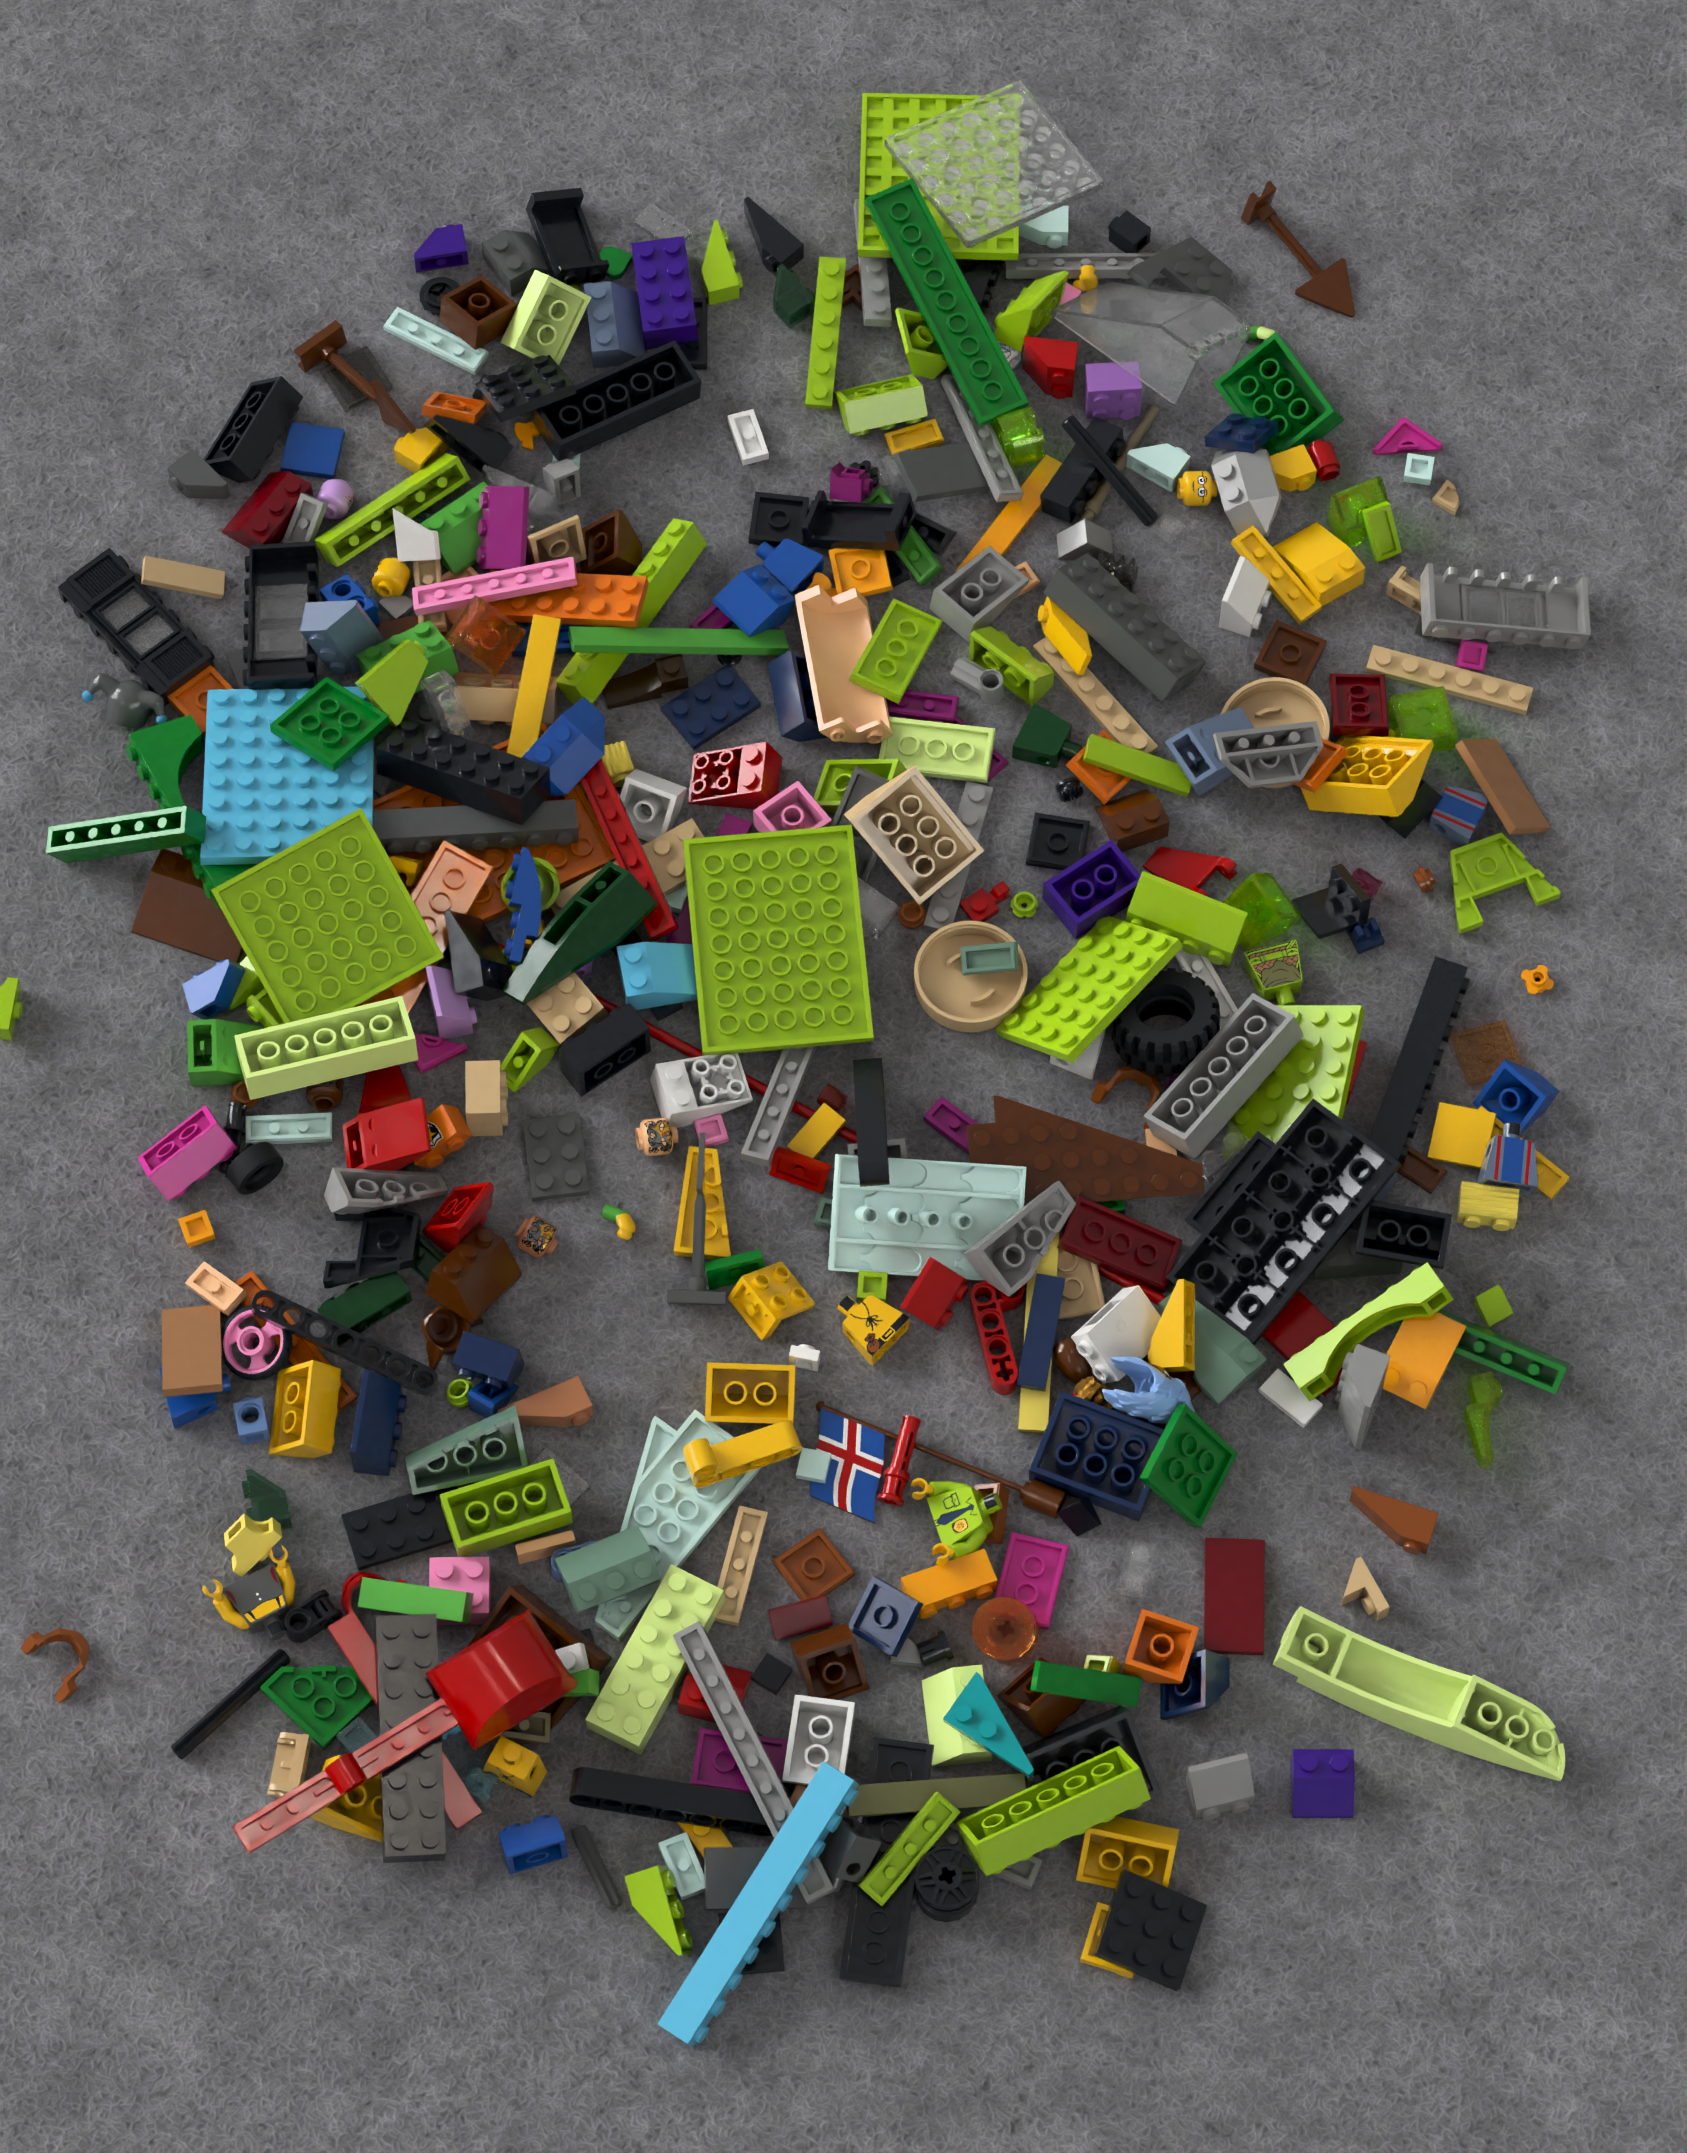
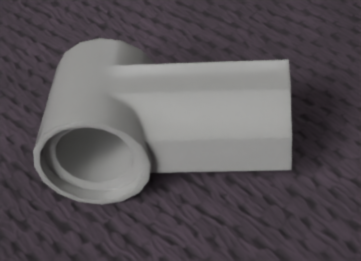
M964 656L955 662L950 673L951 679L978 693L986 703L994 704L1003 698V676L998 670L985 669ZM994 685L996 687L988 688L987 686Z

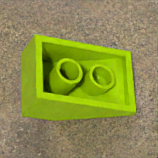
M900 759L826 760L813 799L825 812L836 814L855 766L862 767L888 780H892L907 769Z

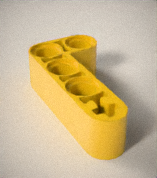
M787 1420L711 1446L708 1439H697L684 1446L683 1454L694 1487L702 1488L793 1457L800 1453L803 1448L792 1421Z

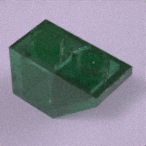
M782 263L778 266L773 311L791 329L814 314L816 297L809 288L805 289L793 270L789 271Z
M246 1470L247 1480L242 1481L244 1498H250L252 1508L246 1509L247 1516L258 1522L267 1521L273 1517L281 1524V1530L292 1528L285 1490L254 1470Z

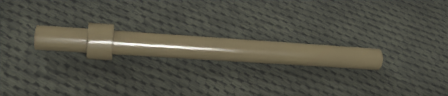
M1151 405L1127 442L1123 453L1114 463L1121 472L1126 466L1127 453L1138 447L1160 412L1157 406ZM1106 478L1094 497L1085 504L1084 513L1078 522L1084 519L1091 522L1093 518H1097L1102 510L1101 504L1112 488Z

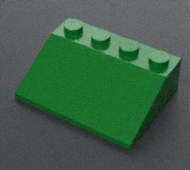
M1277 332L1272 334L1213 383L1235 414H1241L1243 417L1249 418L1265 417L1267 420L1278 422V432L1261 447L1268 451L1269 456L1303 444L1307 446L1324 437L1345 420L1287 340Z

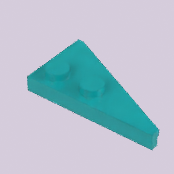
M976 1672L943 1717V1721L1031 1779L1034 1775L1031 1763L981 1675Z

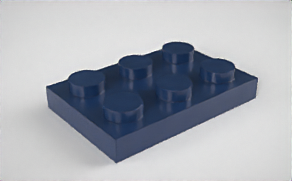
M727 664L663 705L661 711L691 748L695 750L760 708L761 702L731 666Z

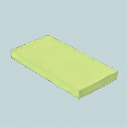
M889 717L893 736L885 738L881 742L879 759H900L907 770L915 765L921 774L927 777L988 783L996 736L995 728Z

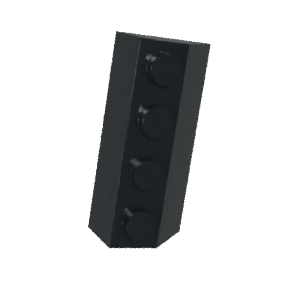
M282 376L251 382L203 460L219 475L235 482L253 481L260 474V467L263 462L273 453V446L277 439L285 433L287 429L285 426L288 421L298 412V405L303 396Z

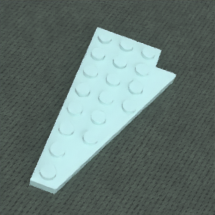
M697 1410L692 1412L677 1431L657 1416H654L652 1419L620 1532L636 1525L639 1527L652 1551L662 1579L599 1605L595 1625L618 1642L648 1607L670 1565L672 1564L680 1568L761 1469L758 1468L706 1487H694L684 1461V1446L701 1438L708 1439L710 1446L734 1438L715 1423L705 1421V1416Z

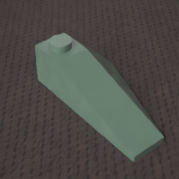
M1171 1294L1157 1305L1161 1314H1163ZM1195 1300V1371H1193V1378L1197 1386L1218 1406L1257 1375L1267 1359L1245 1336Z

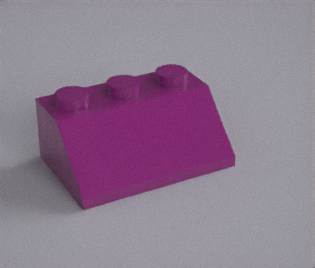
M488 486L484 487V491L480 493L479 507L483 508L482 519L478 522V535L481 536V547L477 548L476 561L480 563L479 570H507L526 566L530 487Z

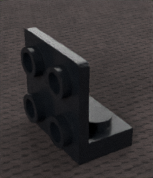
M1342 863L1332 866L1328 888L1292 899L1291 901L1293 909L1319 939L1366 924L1368 921L1371 898Z

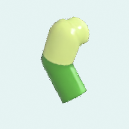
M1263 326L1239 329L1241 342L1263 339L1264 342L1276 332Z

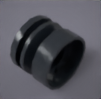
M943 1846L932 1849L922 1857L916 1869L914 1893L918 1906L924 1914L933 1920L942 1922L956 1921L970 1913L976 1904L978 1895L979 1872L977 1864L968 1853L960 1848ZM946 1876L949 1880L952 1879V1883L947 1884L945 1880L942 1881V1877Z

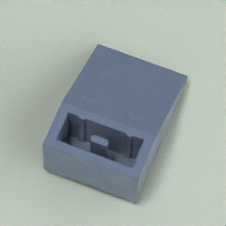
M1241 707L1189 726L1165 741L1170 754L1198 796L1234 774L1220 761L1213 734L1252 729L1254 727Z

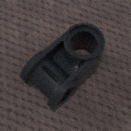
M326 1590L318 1591L286 1614L285 1629L287 1637L295 1643L305 1642L320 1631L328 1629V1626L343 1617L342 1611L336 1609L329 1600V1593ZM296 1622H303L306 1624V1626L300 1630H296L291 1627Z

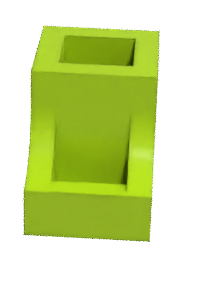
M7 977L5 983L0 986L1 1040L12 1041L16 1019H21L23 1003L20 1002L22 989L18 978Z

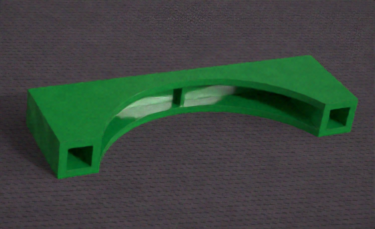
M192 715L129 733V745L126 746L128 758L131 762L134 761L136 763L139 778L141 781H146L149 795L153 801L156 800L158 802L159 810L185 806L179 791L180 782L191 762L202 753V733ZM201 844L181 846L185 859H190L195 877L203 882L206 897L208 899L212 898L217 909L220 906L211 890L257 865H201Z

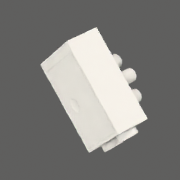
M1139 1285L1127 1287L1118 1292L1071 1338L1076 1344L1077 1351L1085 1357L1092 1367L1095 1377L1101 1380L1103 1384L1115 1382L1122 1379L1126 1374L1114 1366L1115 1363L1111 1361L1112 1357L1132 1356L1143 1359L1148 1354L1149 1348H1151V1338L1161 1317Z

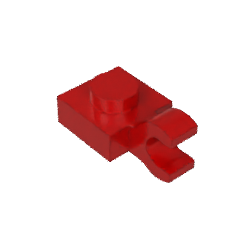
M1004 881L994 886L988 894L981 888L961 901L960 907L971 921L985 922L999 913L997 904L1010 897L1008 893L1010 889Z

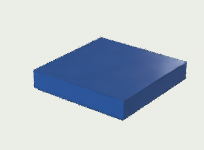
M291 422L280 466L281 472L290 471L298 475L334 479L345 436L344 429Z

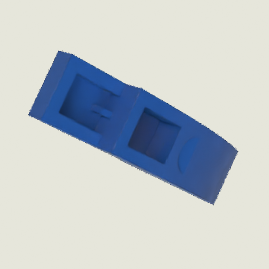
M525 847L521 849L520 854H514L511 870L516 871L514 881H508L505 897L510 898L508 906L519 909L518 912L513 911L510 928H515L513 938H507L504 955L508 956L507 964L515 966L521 963L526 939L535 941L538 938L541 922L539 878L529 848Z

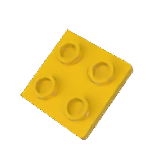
M781 1261L741 1276L727 1297L761 1341L772 1335L781 1320L811 1309L815 1305L814 1300Z

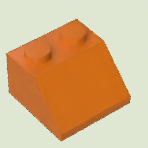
M1142 1609L1121 1674L1141 1677L1142 1681L1148 1683L1182 1684L1199 1627Z

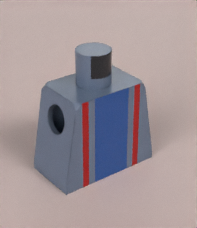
M1450 785L1446 786L1441 795L1443 798L1430 811L1432 815L1429 828L1458 847H1462L1471 843L1488 809L1489 801L1485 794Z
M1504 1124L1503 1136L1496 1135L1488 1142L1477 1183L1520 1188V1193L1531 1194L1538 1187L1535 1143L1520 1139V1124Z

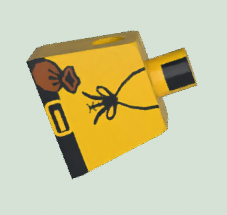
M873 1295L867 1296L860 1304L855 1302L850 1296H846L837 1307L847 1317L842 1323V1332L871 1366L909 1329L910 1318Z
M502 1736L482 1771L532 1798L547 1774V1770L538 1754Z

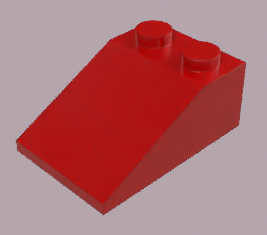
M491 1182L455 1187L423 1228L422 1232L444 1252L450 1253L474 1229L486 1222V1214L492 1206L494 1185Z

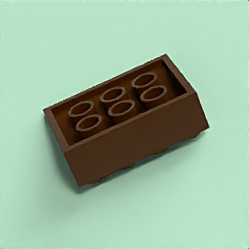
M161 849L150 871L131 932L217 962L230 959L238 963L244 949L221 908L217 909L212 898L208 899L206 897L203 882L195 877L190 859H185L182 854Z
M524 1585L509 1586L468 1645L470 1646L528 1609H531L534 1619L554 1650L576 1643H583L589 1668L599 1671V1676L612 1659L611 1656ZM582 1696L561 1697L539 1711L551 1713L550 1731Z

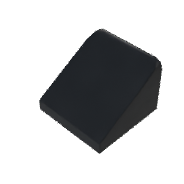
M1089 1497L1057 1512L1062 1521L1077 1537L1102 1524Z

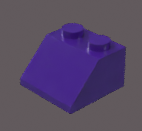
M1293 1749L1290 1759L1292 1818H1353L1355 1785L1354 1749Z

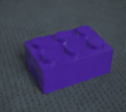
M1110 840L1044 882L1042 899L1072 936L1077 939L1090 931L1099 919L1113 916L1130 905L1141 875L1116 844Z

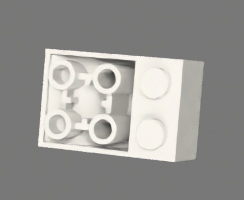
M738 1053L704 1055L655 1064L650 1078L661 1117L667 1118L671 1126H676L677 1128L691 1125L695 1120L722 1114L753 1101Z

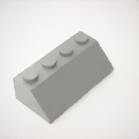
M1356 1344L1353 1353L1347 1352L1335 1402L1339 1403L1337 1413L1354 1447L1361 1450L1380 1401L1390 1360V1355L1360 1344Z

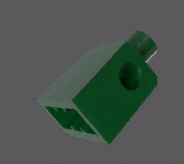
M1034 703L1013 744L1012 758L1056 768L1061 756L1072 759L1082 750V745L1069 741L1072 726L1068 722Z

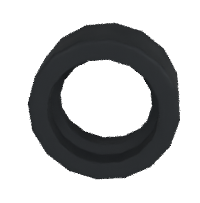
M257 1143L241 1152L232 1161L227 1170V1177L239 1193L244 1195L252 1194L277 1177L284 1165L283 1158L271 1143Z

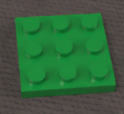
M325 677L272 722L270 730L274 735L334 772L385 728L390 721L389 715L328 677Z
M1177 1404L1140 1479L1188 1524L1200 1528L1238 1453L1186 1404Z

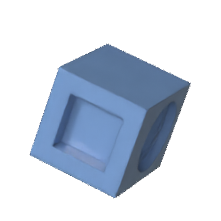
M245 1397L239 1400V1402L233 1403L241 1445L269 1440L270 1433L262 1397ZM250 1415L258 1416V1419L253 1423L244 1421Z

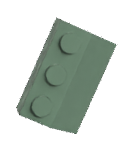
M637 1525L554 1559L576 1615L662 1579L652 1551Z

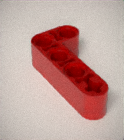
M987 1281L975 1284L970 1291V1309L991 1386L997 1394L1008 1395L1016 1389L1018 1369L1002 1312L1017 1309L1022 1305L1025 1288L1023 1285L1016 1291L1018 1293L1016 1296L1008 1297ZM985 1296L990 1300L986 1303H981L976 1298ZM987 1322L995 1323L997 1327L994 1329H987L983 1325ZM998 1348L1003 1350L1004 1354L996 1356L990 1351ZM1003 1367L1005 1377L1009 1379L1008 1381H1004L1003 1377H1000V1370Z

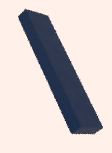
M1036 1274L1016 1387L1046 1391L1065 1278Z

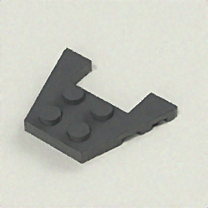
M1190 237L1138 263L1127 274L1145 289L1159 273L1169 279L1203 308L1190 323V326L1205 339L1209 340L1215 331L1233 270L1193 237Z

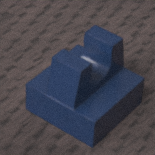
M1373 917L1369 918L1366 924L1346 930L1358 954L1384 945L1385 940Z

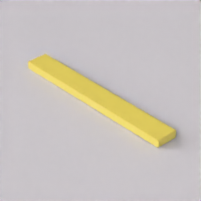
M1057 1232L1049 1245L1048 1252L1037 1265L1033 1277L1027 1282L1024 1340L1036 1274L1057 1277L1059 1232ZM1052 1357L1046 1391L1021 1387L1018 1432H1045L1049 1418Z

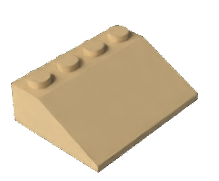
M915 765L865 796L844 814L919 905L984 852V849Z

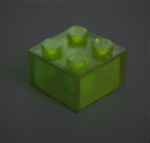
M1444 686L1390 696L1388 716L1392 729L1395 731V737L1432 740L1434 746L1431 753L1455 749L1458 733Z

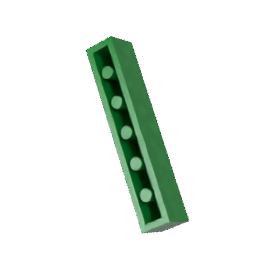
M188 806L49 826L46 853L64 863H72L204 843L206 816Z
M1440 1309L1437 1311L1467 1326L1455 1353L1555 1395L1559 1391L1570 1363ZM1403 1320L1394 1322L1392 1326L1399 1329Z

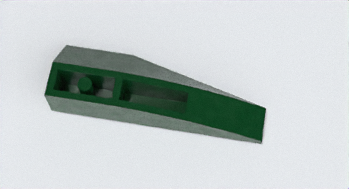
M609 861L565 904L538 936L502 989L503 994L522 1005L527 1004L619 944L658 906L657 902L629 871Z

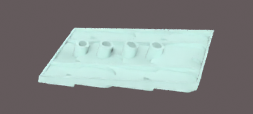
M835 1154L828 1270L873 1271L887 1272L892 1275L919 1276L928 1259L932 1257L965 1279L984 1280L978 1275L963 1253L1024 1206L1026 1167L888 1157L890 1185L860 1187L858 1155Z

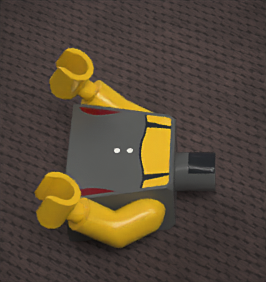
M283 1545L281 1546L284 1554L280 1558L273 1556L272 1549L269 1551L270 1558L273 1562L277 1563L276 1567L271 1563L223 1588L219 1581L212 1579L216 1584V1591L214 1593H209L207 1587L203 1585V1593L214 1599L213 1604L224 1621L241 1630L249 1629L252 1634L265 1628L271 1640H277L286 1634L287 1631L281 1619L286 1617V1614L289 1612L288 1607L294 1603L296 1582L290 1564L286 1562L288 1552Z

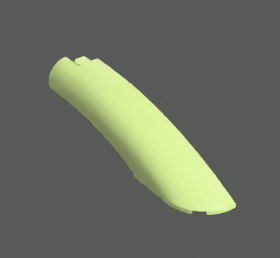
M1300 1606L1290 1620L1280 1641L1281 1645L1273 1665L1297 1676L1296 1682L1376 1720L1439 1745L1530 1774L1557 1781L1562 1780L1565 1770L1564 1745L1559 1741L1554 1730L1556 1728L1554 1723L1534 1704L1474 1674L1469 1676L1443 1668L1381 1645Z

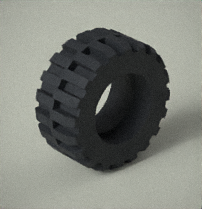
M1167 968V971H1160L1111 1022L1113 1046L1125 1063H1132V1068L1140 1072L1145 1070L1148 1075L1156 1076V1074H1163V1077H1172V1074L1175 1073L1180 1075L1220 1030V1006L1218 999L1215 997V992L1209 985L1205 986V981L1198 976L1193 978L1190 972L1184 970L1182 973L1176 972L1175 968ZM1158 1015H1174L1187 1021L1185 1025L1172 1030L1154 1029L1143 1022Z

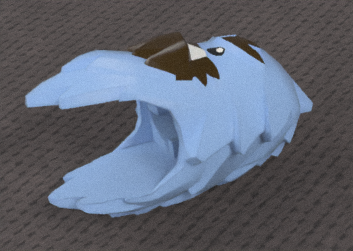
M1112 1357L1111 1361L1115 1363L1114 1366L1125 1372L1135 1385L1134 1393L1114 1389V1391L1102 1390L1104 1399L1113 1405L1114 1408L1127 1412L1129 1416L1148 1419L1150 1423L1166 1425L1177 1404H1186L1194 1411L1185 1383L1178 1378L1169 1376L1164 1368L1147 1363L1138 1357Z

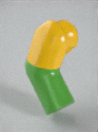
M605 1204L601 1217L616 1222L619 1227L617 1236L624 1240H630L632 1233L636 1231V1225L631 1214L612 1205Z

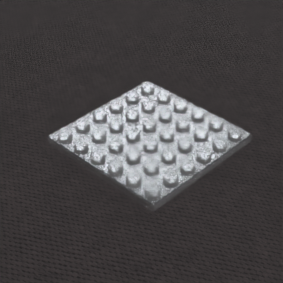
M1020 80L885 138L884 146L908 176L914 179L920 191L967 248L1104 188V180Z

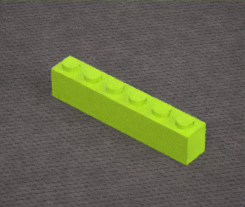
M445 453L314 539L325 561L339 567L395 530L393 508L412 519L471 479L459 457Z

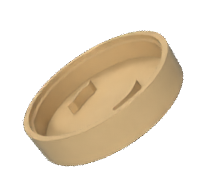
M1271 677L1248 683L1229 698L1221 712L1223 714L1241 707L1254 728L1317 721L1321 738L1330 741L1329 717L1323 702L1310 688L1291 679ZM1287 783V784L1270 785V786H1262V787H1266V788H1282V787L1291 786V785H1293V784Z
M960 921L938 929L925 940L916 956L914 964V989L918 1002L934 1021L955 1031L982 1032L999 1026L1008 1014L1016 1011L1025 997L1028 970L1022 949L1018 945L1020 971L964 976L962 975L960 947L1014 942L1015 940L1001 928L980 921Z

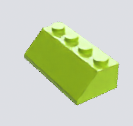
M1142 871L1125 921L1178 938L1183 945L1182 949L1186 953L1197 954L1206 957L1216 965L1229 967L1241 942L1248 913Z

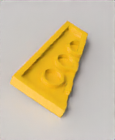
M688 1147L674 1244V1256L692 1258L694 1204L697 1197L699 1147ZM705 1148L704 1199L706 1203L704 1259L715 1260L729 1257L731 1252L717 1149Z

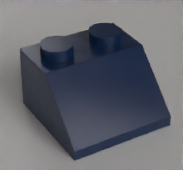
M466 1331L463 1332L452 1361L453 1368L457 1371L458 1376L467 1380H473L474 1377L484 1380L485 1385L501 1390V1387L510 1389L525 1364L519 1349Z

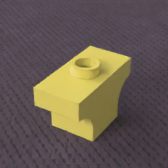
M244 1513L224 1533L225 1547L234 1554L232 1556L233 1572L242 1578L258 1561L262 1562L269 1556L270 1549L282 1538L281 1524L271 1517L267 1521L258 1522L252 1520Z

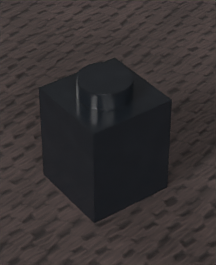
M1127 210L1120 217L1116 216L1109 224L1108 241L1125 253H1139L1150 242L1151 227Z

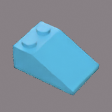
M640 942L617 946V962L626 1005L630 1003L635 1010L698 1000L692 944Z

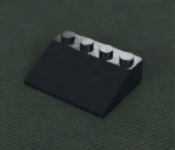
M1121 1705L1022 1747L1034 1769V1775L1031 1779L1025 1775L1026 1789L1120 1746L1140 1767L1150 1797L1161 1794L1130 1711Z

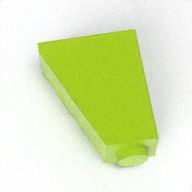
M404 639L355 682L376 708L389 715V724L391 726H397L401 723L429 662L424 656L426 654L425 649L416 640L412 642L411 640Z

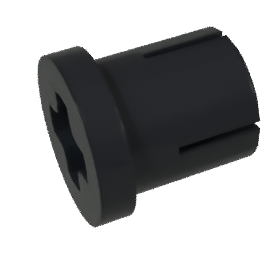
M943 1630L937 1632V1636L916 1644L925 1666L944 1658H948V1660L954 1658Z

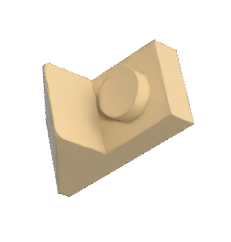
M1359 1557L1355 1560L1341 1605H1345L1363 1596L1361 1602L1368 1615L1373 1614L1376 1621L1388 1616L1390 1606L1362 1557Z

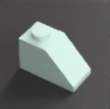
M1168 443L1132 449L1127 453L1126 460L1127 468L1170 492H1173L1176 488L1177 479L1182 478L1183 473L1189 470L1190 455L1183 449L1173 447Z

